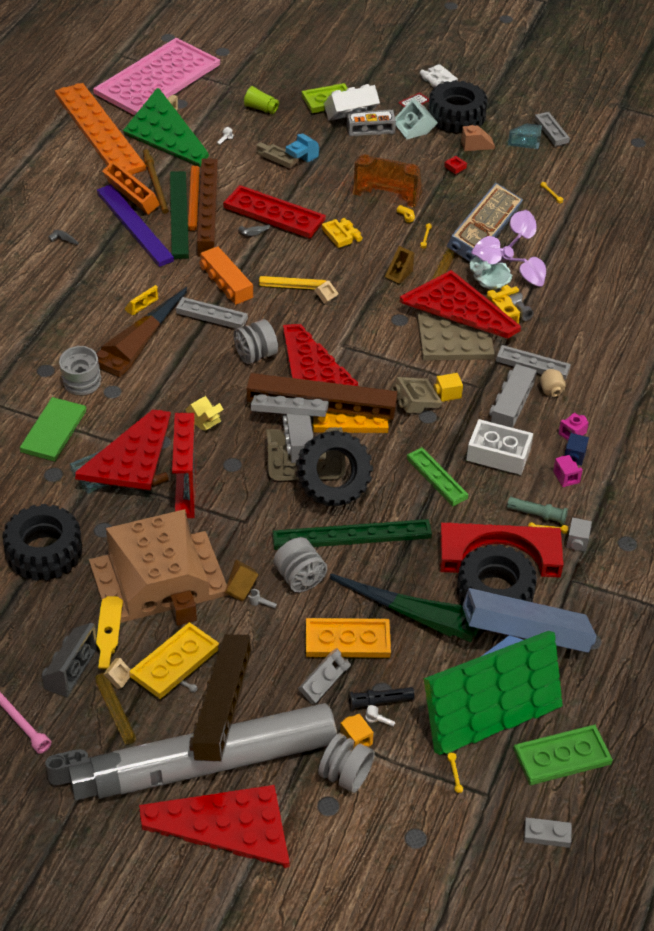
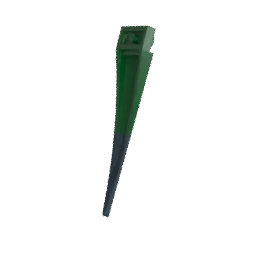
M330 574V579L449 637L455 635L471 642L480 630V628L469 626L462 607L463 605L403 595Z

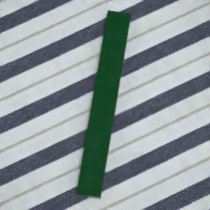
M170 171L172 255L174 259H189L186 171Z
M429 519L273 530L272 537L274 550H279L286 542L300 537L306 538L313 547L432 539Z

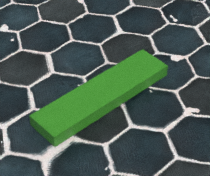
M423 448L407 454V460L452 507L468 499V493Z

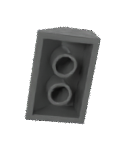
M88 623L74 628L70 635L65 637L59 652H55L52 663L42 673L45 690L68 698L98 650L95 624Z

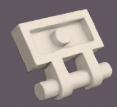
M440 64L428 68V71H420L422 78L430 82L433 88L446 81H458L453 74Z

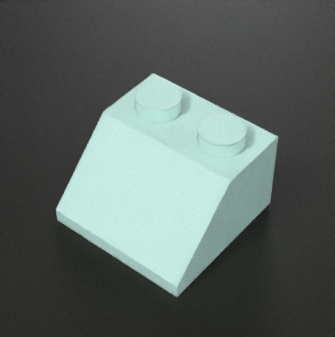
M414 98L395 117L396 126L407 139L428 134L438 123L429 111Z

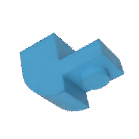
M298 134L297 140L286 146L285 152L296 159L301 158L308 163L319 156V145L307 135Z

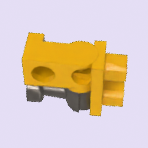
M505 285L498 293L494 290L487 292L486 298L518 324L520 317L522 320L527 321L534 314V311L529 306H524L522 303L523 295L517 287L511 288Z

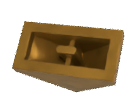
M398 246L385 277L401 284L413 272L414 252Z
M236 560L225 593L243 602L258 577V573L250 566Z

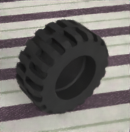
M462 80L446 81L443 84H438L431 91L428 111L438 122L435 127L448 133L454 132V134L462 133L463 126H482L486 118L488 98L479 86H475L471 82L466 83Z
M340 431L325 432L307 441L304 444V448L300 450L298 454L299 459L296 460L295 465L297 466L296 477L300 481L298 484L300 488L304 489V494L307 497H311L314 502L325 506L345 505L353 500H357L367 490L366 486L372 479L370 473L373 471V466L370 465L372 458L366 452L367 447L365 444L362 445L360 439L356 436L352 437L350 433H342ZM330 450L342 452L348 458L351 465V474L348 481L339 487L325 485L317 474L318 459L322 454Z
M41 504V506L32 505L26 510L24 508L19 511L18 515L14 514L4 527L5 530L3 531L2 538L7 563L16 574L19 575L21 573V576L28 579L30 577L34 581H39V579L47 581L53 577L59 578L64 572L67 574L71 571V566L75 567L82 555L83 547L80 525L73 514L64 508L59 509V506ZM42 537L57 539L55 543L46 547H32L28 545L31 541Z
M492 544L486 545L485 548H482V546L478 547L474 552H469L460 564L456 588L457 595L459 596L458 599L463 605L468 589L471 588L533 602L537 583L536 570L532 566V562L528 558H524L525 555L520 551L516 552L512 547L506 548L499 544L497 546H492ZM492 577L500 578L510 583L512 587L494 589L483 584L481 580Z

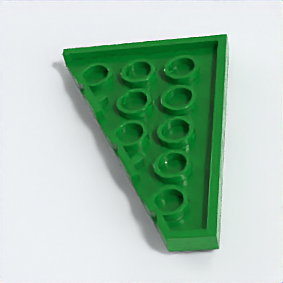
M156 88L123 130L124 135L201 167L202 159L209 157L208 151L159 88Z

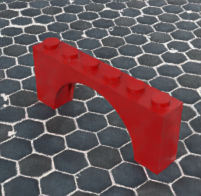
M441 523L440 572L459 573L460 564L469 552L485 545L502 544L518 548L528 554L537 564L541 577L561 578L563 570L561 528Z

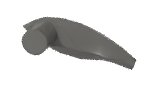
M270 225L250 228L240 226L238 231L245 236H255L270 228Z
M54 230L48 236L51 242L61 238L62 240L79 245L71 235L62 230Z

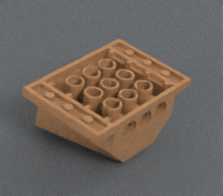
M185 509L106 528L109 555L89 559V565L101 602L107 596H116L123 600L120 623L171 610L170 595L191 590L195 604L229 595L225 593L227 584L206 531L190 534Z

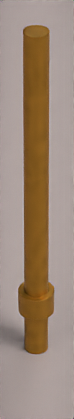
M145 149L143 150L144 163L148 167L162 212L167 214L169 210L154 168L153 157L150 156L149 150Z

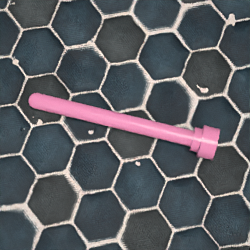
M0 692V705L31 738L33 749L39 754L47 751L51 746V740L45 734L37 733Z

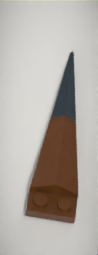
M187 287L102 345L101 350L96 353L99 368L118 377L127 372L159 325L187 293Z

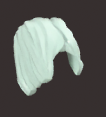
M478 257L470 261V270L474 273L475 280L482 287L491 290L501 289L512 279L513 275L505 263L491 265L487 261L483 262Z

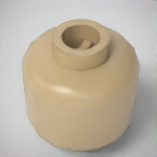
M548 369L543 372L539 379L544 394L548 396H559L565 390L566 384L563 375L558 370Z

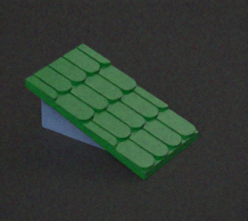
M546 631L525 640L509 635L481 657L423 678L434 753L439 755L450 753L471 742L476 743L506 728H513L529 719H536L563 706L555 632Z

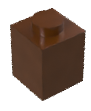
M191 590L170 595L171 611L177 626L197 621L196 604Z

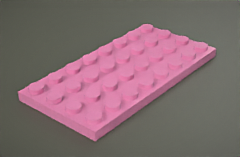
M175 38L93 88L95 95L136 115L156 88H159L166 98H169L172 94L174 95L218 67L220 59Z

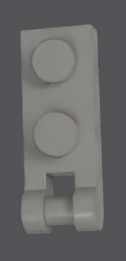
M338 648L331 651L298 687L310 704L316 703L339 676L351 666L347 659H343L342 653ZM333 661L338 665L336 668L332 665Z

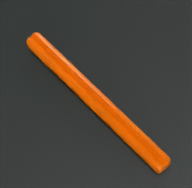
M194 165L191 166L189 231L197 230L200 171L199 166Z

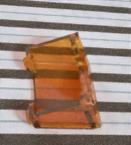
M362 154L357 157L354 165L353 194L361 196L365 190L371 193L373 188L402 194V199L408 200V206L416 207L422 192L420 168L415 164Z

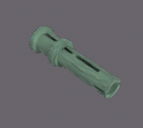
M511 496L508 501L509 505H507V509L543 517L544 521L552 520L560 522L561 525L565 524L568 508L560 509L553 507L552 504H546L545 506Z

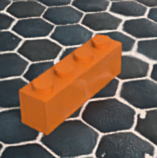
M111 162L102 170L107 181L147 215L160 205L154 192L117 162Z
M218 246L200 253L201 260L199 263L201 269L208 273L210 279L216 282L218 288L222 289L227 298L231 299L235 305L253 298V284Z

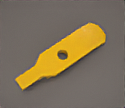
M107 596L102 599L96 639V644L100 650L99 669H108L111 654H114L115 647L118 645L123 600L116 596ZM107 630L112 631L110 634L105 633Z

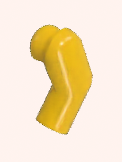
M402 205L398 206L397 213L404 215L406 222H413L415 219L414 211Z

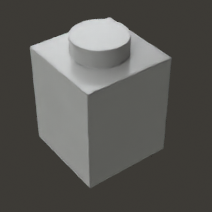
M572 517L566 548L586 552L592 521Z

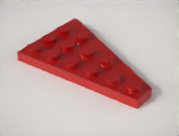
M452 270L400 296L399 302L507 339L521 331V326Z
M301 324L283 325L291 378L358 386V382L351 377L343 366L340 367L335 362V358L329 355L328 351L320 343L317 344L312 339V335Z
M152 409L79 468L75 473V480L151 490L169 426L171 412Z
M275 785L139 805L142 830L158 832L164 836L173 835L183 838L186 842L201 846L207 845L216 850L218 848L229 850L238 856L250 859L256 858L264 863L270 861L281 864L283 868L290 867Z

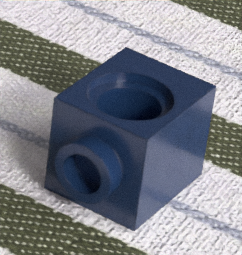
M571 433L564 456L570 455L573 462L582 466L589 437Z

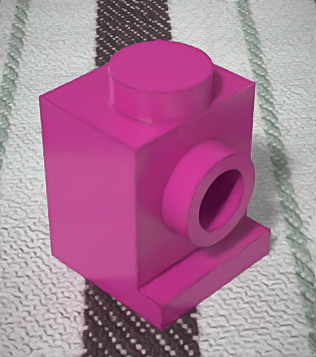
M573 413L566 420H561L558 434L566 440H569L571 434L568 430L572 431L573 434L583 436L587 433L589 422L584 415Z
M570 455L555 458L553 472L562 487L580 483L583 470L581 467L578 468L577 463L573 462Z

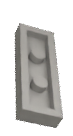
M549 112L535 115L534 120L555 146L569 143V136Z

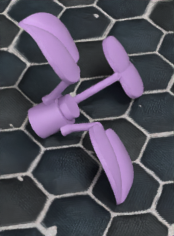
M520 211L511 217L510 227L518 236L508 246L500 248V241L493 236L484 237L474 246L471 254L477 256L483 262L487 261L491 265L507 261L510 263L524 262L519 267L522 277L535 286L542 287L544 285L546 266L541 259L531 257L527 261L522 258H512L514 251L511 247L518 241L521 235L525 239H530L536 232V221L529 211Z

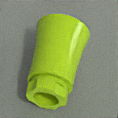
M251 86L246 92L244 106L275 114L279 107V100Z

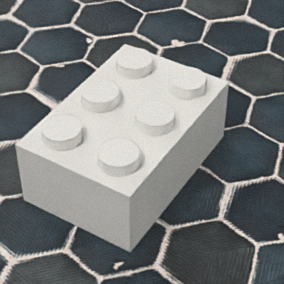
M366 84L358 89L351 87L343 92L341 90L333 91L324 102V106L330 121L347 117V112L373 111L380 102L375 85L370 86Z
M478 419L468 444L466 460L522 475L531 450L533 433Z

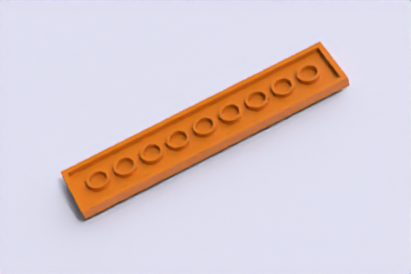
M77 83L55 90L57 99L107 166L115 161L131 175L146 171L145 163L84 83Z

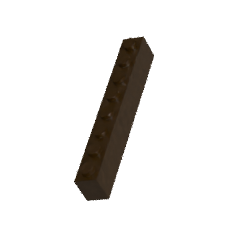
M224 634L222 643H219L218 655H215L214 660L215 668H211V681L207 682V694L203 695V707L198 711V723L194 724V737H191L189 742V749L193 751L194 761H222L251 655L250 635Z

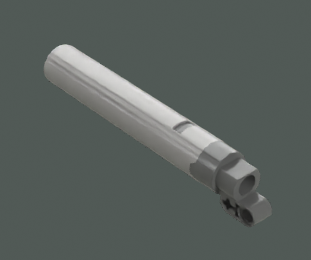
M326 703L232 724L221 762L194 761L193 751L189 749L190 738L194 737V733L116 750L90 758L85 750H72L48 757L45 765L48 780L51 784L61 785L71 782L75 800L96 795L98 799L327 747L337 735V730L331 708Z

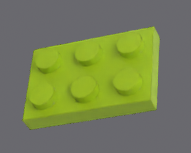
M343 83L302 91V98L311 113L326 111L324 102L333 91L341 90L343 92L348 88Z

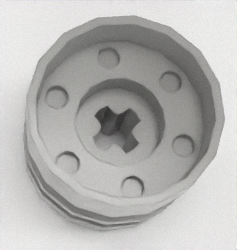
M265 319L253 322L250 326L245 325L237 328L233 332L237 352L246 364L258 361L261 357L267 358L278 352L275 332L270 323Z
M86 346L71 347L63 352L60 356L59 365L65 389L74 395H86L97 390L102 378L96 352Z
M302 537L286 542L276 552L273 559L274 566L294 592H304L315 587L321 582L327 572V564L316 553L311 543Z
M339 733L326 748L320 762L318 774L324 779L328 778L332 783L340 777L339 786L355 793L361 787L371 769L375 751L363 744H358L354 748V740L351 738L346 740V736Z

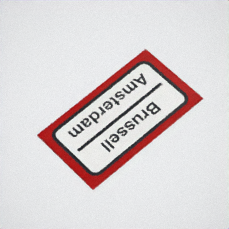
M419 92L398 103L405 107L413 98L421 104L428 102L429 99Z

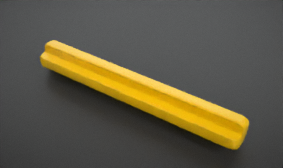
M260 276L259 286L312 290L326 282V280L270 276Z

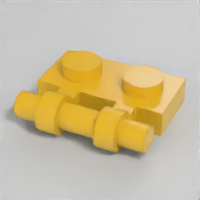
M342 218L340 223L335 219L322 224V230L338 248L353 243V239H356L357 242L363 239L360 231L354 228L350 220H346V218Z

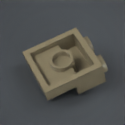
M397 377L391 388L392 391H398L399 406L404 408L406 413H422L424 408H440L442 405L441 399L426 378Z

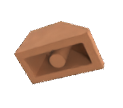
M463 126L461 143L464 151L495 149L492 137L479 126Z

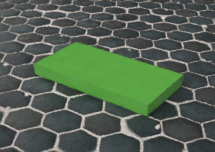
M52 397L20 446V452L56 461L87 411L86 406Z
M596 725L515 744L513 748L529 785L611 765L613 762Z

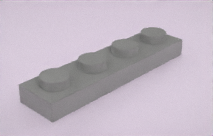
M182 297L176 307L177 314L236 329L243 327L248 320L247 313Z
M504 345L501 346L496 362L514 367L518 364L535 369L539 374H543L548 369L558 370L562 373L564 381L571 366L569 363Z
M254 395L251 403V411L325 417L328 410V401H322L321 399L307 400L300 397L285 398L284 396Z

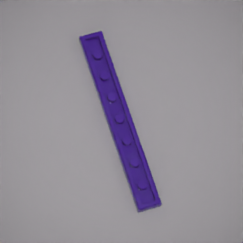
M112 185L97 189L99 197L159 267L174 262L173 255Z

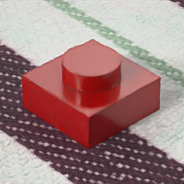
M454 156L445 161L444 167L457 174L467 168V163Z

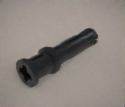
M413 687L375 692L371 689L358 693L348 691V704L351 711L355 710V708L368 707L369 705L375 706V704L412 701L415 699Z

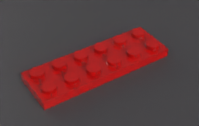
M241 185L223 202V208L307 238H311L326 220V215Z

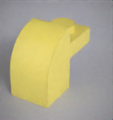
M204 396L190 404L185 410L187 413H194L195 425L201 430H207L221 422L219 413L224 409L220 403L212 407L207 397Z

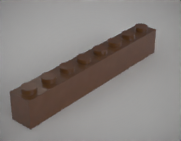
M207 158L202 159L197 235L198 257H201L200 253L215 248L218 159Z
M250 373L246 388L247 402H252L254 395L284 396L285 398L300 397L307 400L321 399L322 401H328L327 412L394 420L398 392Z

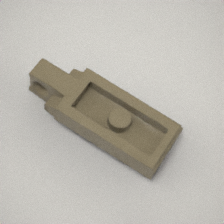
M259 142L256 145V153L285 167L291 168L299 161V158H294L286 153L285 149L274 144L268 146Z

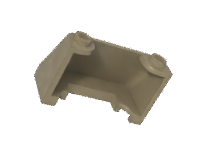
M332 427L325 430V432L340 431L343 433L342 427ZM266 429L269 476L277 481L299 480L295 473L297 471L296 462L292 463L291 455L287 453L284 433L278 429ZM330 450L320 456L317 462V474L320 479H338L344 475L345 455L342 452Z

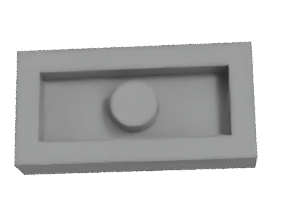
M526 818L524 842L570 848L572 823Z

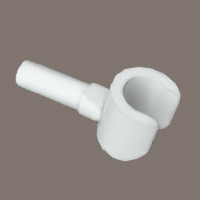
M224 128V136L217 142V145H220L227 138H233V130L231 128Z
M374 705L368 706L366 711V720L368 722L381 721L392 727L394 726L395 721L378 714V707Z

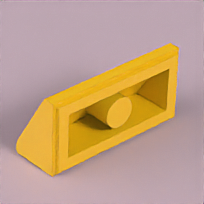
M153 286L131 300L125 307V311L133 316L158 300L157 286Z

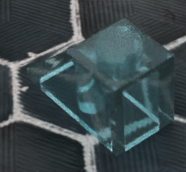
M526 123L510 130L508 146L539 149L542 125Z

